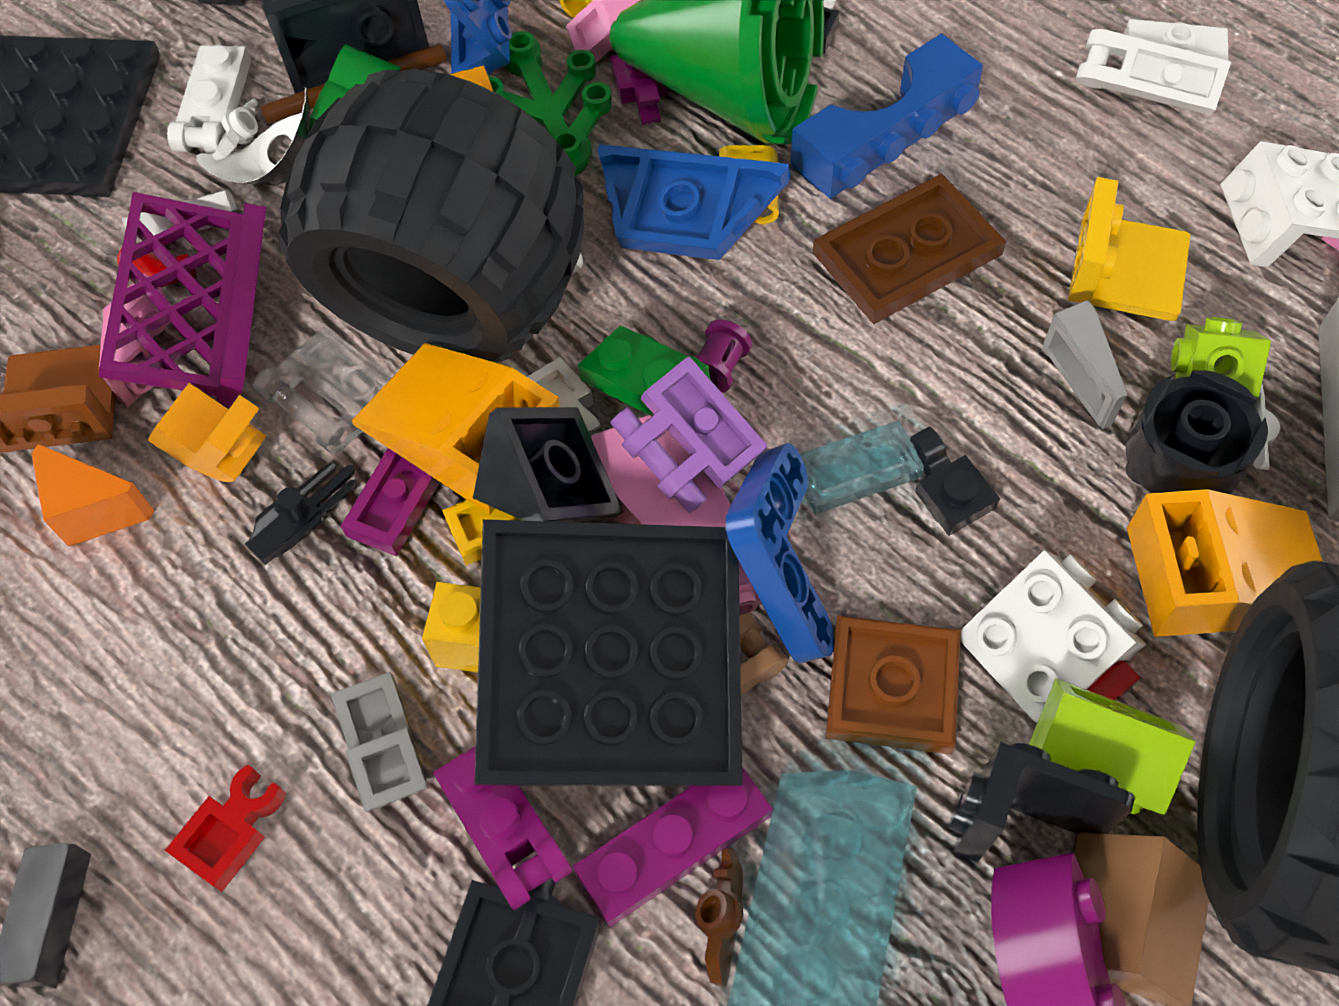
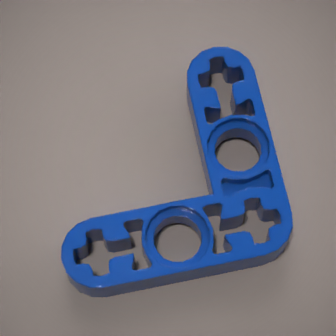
M785 443L763 451L756 457L727 511L725 521L731 547L785 647L796 662L805 663L831 656L834 652L835 637L830 618L787 538L788 531L806 494L808 476L802 457L792 444Z

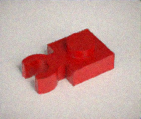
M250 765L244 766L234 775L230 784V797L224 805L208 796L164 850L220 892L224 891L265 838L264 835L252 827L258 818L267 817L277 811L286 796V793L277 784L272 782L262 796L254 799L250 798L252 787L261 777Z

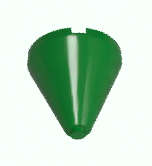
M640 0L622 10L617 20L613 21L611 25V47L614 51H617L619 58L623 62L764 143L792 144L793 128L811 116L818 85L807 84L812 57L823 56V0Z

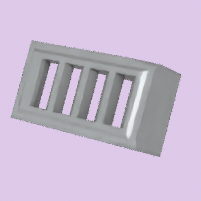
M1087 300L1054 314L1042 348L1098 426L1105 429L1112 426L1127 396V392L1098 315L1091 302Z

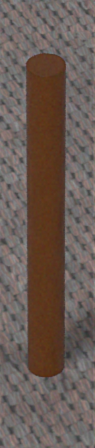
M441 43L387 62L401 67V71L410 69L424 70L447 62V58ZM325 83L307 89L310 110L314 108ZM305 90L261 105L260 109L267 125L302 113Z

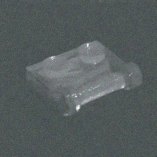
M323 326L276 368L269 367L261 371L253 382V391L267 403L276 402L316 435V442L330 454H335L343 450L363 432L353 425L352 419L392 377L326 326ZM299 382H304L343 414L340 417H328L293 388Z

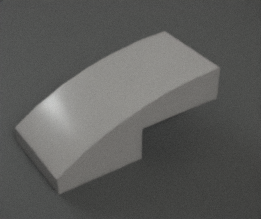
M391 672L330 694L348 750H345L365 812H370L428 789L407 714L394 675Z

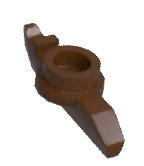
M726 847L722 850L721 865L719 868L714 869L713 877L718 879L717 888L706 891L698 900L695 909L696 922L708 936L705 963L709 981L716 986H726L728 983L735 935L743 919V904L741 901L743 870L738 855L731 847Z

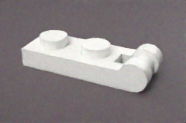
M1094 29L1090 32L1086 48L1089 50L1085 63L1080 64L1075 80L1086 87L1106 88L1211 116L1216 110L1231 61L1109 30ZM1114 54L1124 57L1120 70L1106 66L1109 55Z
M200 45L176 122L172 121L168 126L167 138L172 151L190 152L193 147H203L205 152H215L226 133L222 124V115L229 109L238 108L251 64V58L246 46Z

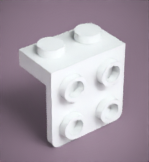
M1260 141L1221 183L1250 265L1269 267L1304 233L1339 239V154L1325 153L1302 149L1293 145L1285 146Z
M1045 550L962 628L960 634L962 644L1035 722L1039 720L1055 678L1083 689H1088L1118 660L1129 661L1147 645L1135 633L1143 626L1142 623L1117 599H1114L1107 605L1090 588L1097 581L1096 577L1077 558L1070 554L1066 559L1062 560L1059 556Z

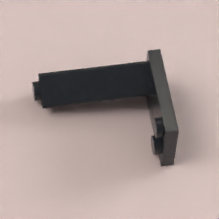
M259 0L295 93L304 91L305 88L310 89L326 83L334 63L345 44L385 61L429 47L417 0Z

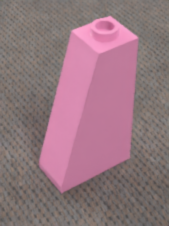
M648 415L639 418V420L644 424L652 416ZM615 428L591 435L623 509V513L616 517L621 524L726 527L725 519L731 505L723 488L719 489L704 471L692 481L708 499L689 514L675 497L669 500L657 487L661 481L639 456L633 459L622 447L621 444L625 440ZM669 431L657 439L678 465L690 457L688 452ZM739 562V609L741 615L746 612L752 613L758 604H761V601Z

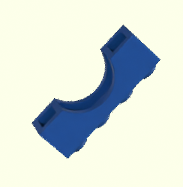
M942 33L905 56L900 87L902 98L893 105L874 111H852L830 104L794 127L792 130L790 164L829 199L846 188L856 187L867 174L885 162H893L906 148L921 138H929L942 124L957 114L962 115L968 112L979 97L980 91L978 88L984 65Z

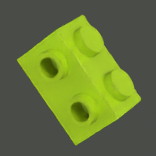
M1055 678L1029 745L1044 750L1051 756L1052 762L1076 771L1092 769L1115 778L1119 782L1120 788L1135 795L1131 814L1140 815L1142 809L1146 808L1165 816L1196 741L1180 724Z

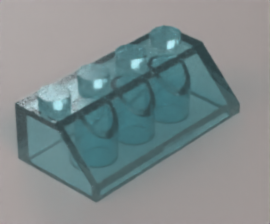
M852 770L781 774L728 1006H877L917 786Z

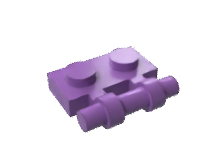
M689 356L643 393L641 400L653 412L654 416L642 424L627 407L610 422L625 440L621 444L622 447L633 459L639 456L661 481L657 487L669 500L675 497L689 514L708 499L692 481L704 471L720 489L768 447ZM667 431L674 436L690 455L680 465L676 463L657 441Z

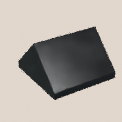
M578 407L496 408L489 414L473 499L523 521L581 522L616 518L623 513V509Z

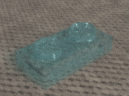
M900 420L800 454L808 476V487L805 495L814 514L919 479L924 468Z

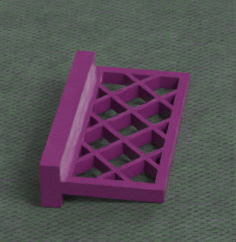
M138 192L132 193L99 366L100 378L182 391L190 383L207 395L217 396L216 401L224 407H231L238 396L242 394L267 207L245 203L243 214ZM141 213L164 216L172 223L173 227L153 235L140 221ZM209 225L228 229L229 236L209 246L195 230ZM138 236L142 240V242L136 244ZM184 236L198 253L178 262L164 246ZM153 252L167 268L146 278L132 262ZM226 253L224 262L220 256ZM209 263L222 277V280L203 289L188 272ZM129 278L134 283V285L128 287ZM177 278L192 295L171 306L157 288ZM145 295L160 312L138 323L124 308V305ZM220 295L218 305L213 299ZM202 305L216 320V323L196 333L181 315ZM170 322L186 340L164 351L148 333ZM121 323L127 328L120 332ZM136 339L152 356V358L139 365L114 361L116 350ZM214 339V340H213V347H212V349H211V348L207 345V342H209L210 340ZM195 349L210 365L209 375L204 376L183 372L174 360Z

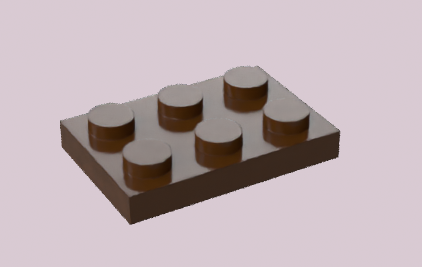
M941 173L814 239L812 253L874 325L1003 255L1006 240Z

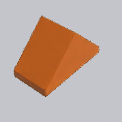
M39 444L31 453L43 521L68 547L147 521L155 511L132 482Z

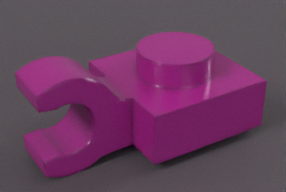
M619 56L611 57L612 73L621 104L636 102L642 125L661 122L657 103H660L659 97L668 95V87L623 62Z

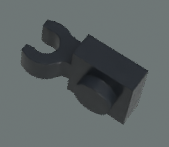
M930 426L910 437L914 447L906 450L905 454L913 467L924 477L918 481L915 493L948 536L996 509L1000 501L999 496L966 455L951 462L942 439Z

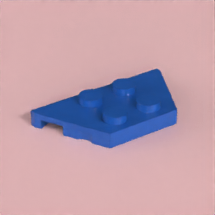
M599 144L597 150L605 176L608 201L612 208V220L616 238L621 248L720 260L789 183L791 177L789 166L786 163Z

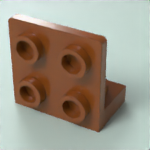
M101 344L16 354L8 357L4 389L0 393L1 453L35 449L38 444L44 447L112 439L116 395L105 380L99 377Z

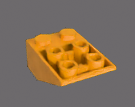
M424 343L352 419V423L490 515L495 508L473 499L489 414L496 408L559 407V397L512 367Z
M1208 489L1146 494L1127 526L1154 637L1237 631L1245 613L1257 596L1291 566L1312 560L1323 562L1307 511Z

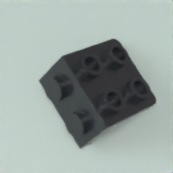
M1000 742L981 774L973 771L965 791L961 790L948 825L949 829L959 832L952 853L978 863L1004 830L1010 809L1075 834L1079 832L1108 834L1132 812L1135 795L1120 788L1119 782L1106 773L1092 769L1076 771L1052 762L1051 756L1038 747L1024 743L1008 745Z

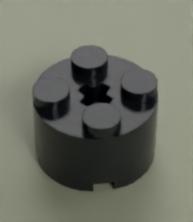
M1192 371L1189 377L1172 379L1174 376L1172 375L1162 379L1149 393L1127 437L1125 448L1127 458L1126 474L1133 482L1142 485L1150 493L1208 489L1231 494L1259 456L1267 441L1268 426L1266 418L1261 421L1259 414L1254 408L1257 400L1246 387L1236 380L1212 371Z

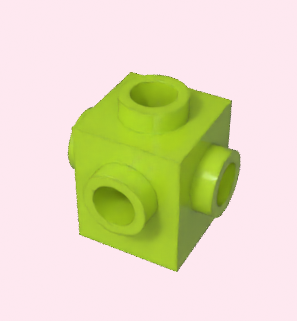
M1206 317L1205 326L1186 324L1184 337L1175 340L1171 353V371L1176 372L1175 378L1189 377L1192 371L1206 370L1216 372L1236 380L1246 387L1254 397H1259L1271 340L1256 331L1241 330L1243 323L1241 321L1222 317Z

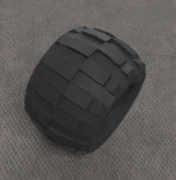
M386 69L369 74L364 84H355L342 98L338 97L314 122L287 175L280 206L282 226L278 232L279 246L287 258V264L303 287L334 315L366 335L412 355L424 343L497 363L512 358L514 351L522 350L523 345L530 340L533 334L540 332L561 302L580 256L584 228L583 186L574 175L576 167L560 144L539 122L499 94L471 81L445 73L419 69L405 71Z

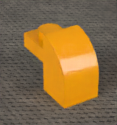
M188 383L155 426L147 441L193 470L218 481L234 482L267 435L249 424L260 408L241 395L227 409Z

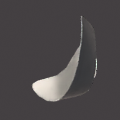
M305 88V101L302 113L274 124L259 135L249 146L228 154L224 159L215 160L212 157L214 153H200L196 155V161L210 174L230 182L272 186L285 183L288 172L309 133L310 102L307 88ZM287 135L292 142L282 159L274 165L268 157L269 146L277 136Z

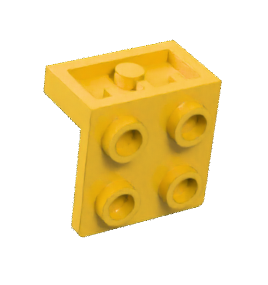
M1096 177L1081 220L1068 301L1082 303L1089 300L1093 306L1176 321L1182 307L1190 234L1182 230L1122 220L1124 205L1115 203L1119 181Z

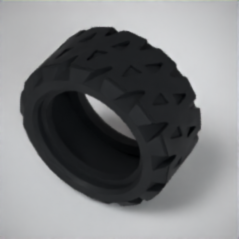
M1312 560L1291 566L1257 596L1245 613L1232 639L1213 696L1201 758L1197 808L1198 855L1202 880L1209 902L1222 928L1226 929L1233 944L1254 957L1339 976V565Z

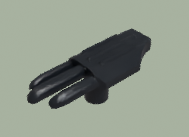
M334 462L321 468L298 489L287 487L281 490L277 500L256 517L254 530L250 539L245 543L246 547L265 565L279 555L291 550L323 521L325 515L355 487V481L350 480L318 508L322 502L354 474L355 468L353 465H347L309 499L306 496L337 469V465Z

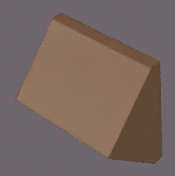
M1079 832L1075 838L1073 853L1085 879L1093 878L1097 882L1104 900L1106 918L1104 922H1100V936L1111 984L1116 983L1121 990L1167 1006H1192L1209 904L1200 865L1166 837Z

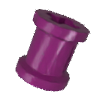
M716 319L707 326L705 330L706 341L699 354L694 355V357L708 365L711 382L721 393H725L733 383L731 374L740 358L746 357L750 352L752 339L739 325L728 320Z

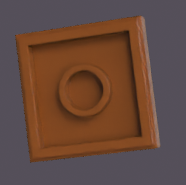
M837 615L825 739L952 755L956 742L961 630Z

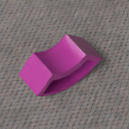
M1071 852L994 868L991 888L992 931L996 961L1006 1006H1126L1120 987L1116 983L1111 984L1104 960L1100 922L1105 921L1106 911L1102 893L1093 878L1085 879L1074 853Z

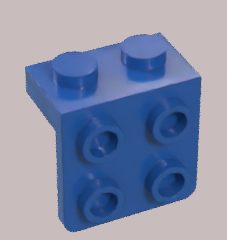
M444 0L451 12V74L484 66L489 76L495 70L510 63L509 40L512 38L511 29L508 24V5H510V0Z

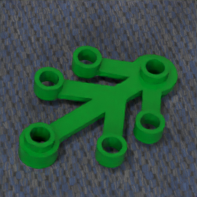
M514 32L509 40L510 63L505 65V67L512 75L523 77L533 100L504 91L503 83L500 79L488 76L493 92L517 105L537 122L545 126L547 132L565 150L576 167L574 174L576 176L586 169L592 156L591 142L588 139L590 133L601 116L607 114L612 108L611 89L602 82H593L583 88L586 82L594 79L597 71L594 54L588 50L581 49L575 50L567 56L568 73L555 93L552 94L541 70L543 61L540 43L529 32ZM582 90L584 108L568 129L563 117Z

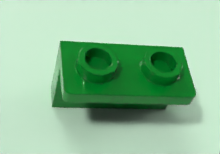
M621 325L577 365L582 382L651 416H654L653 412L641 400L643 393L688 356L710 379L708 365L702 363L696 357L684 355L658 343L650 336L641 335Z

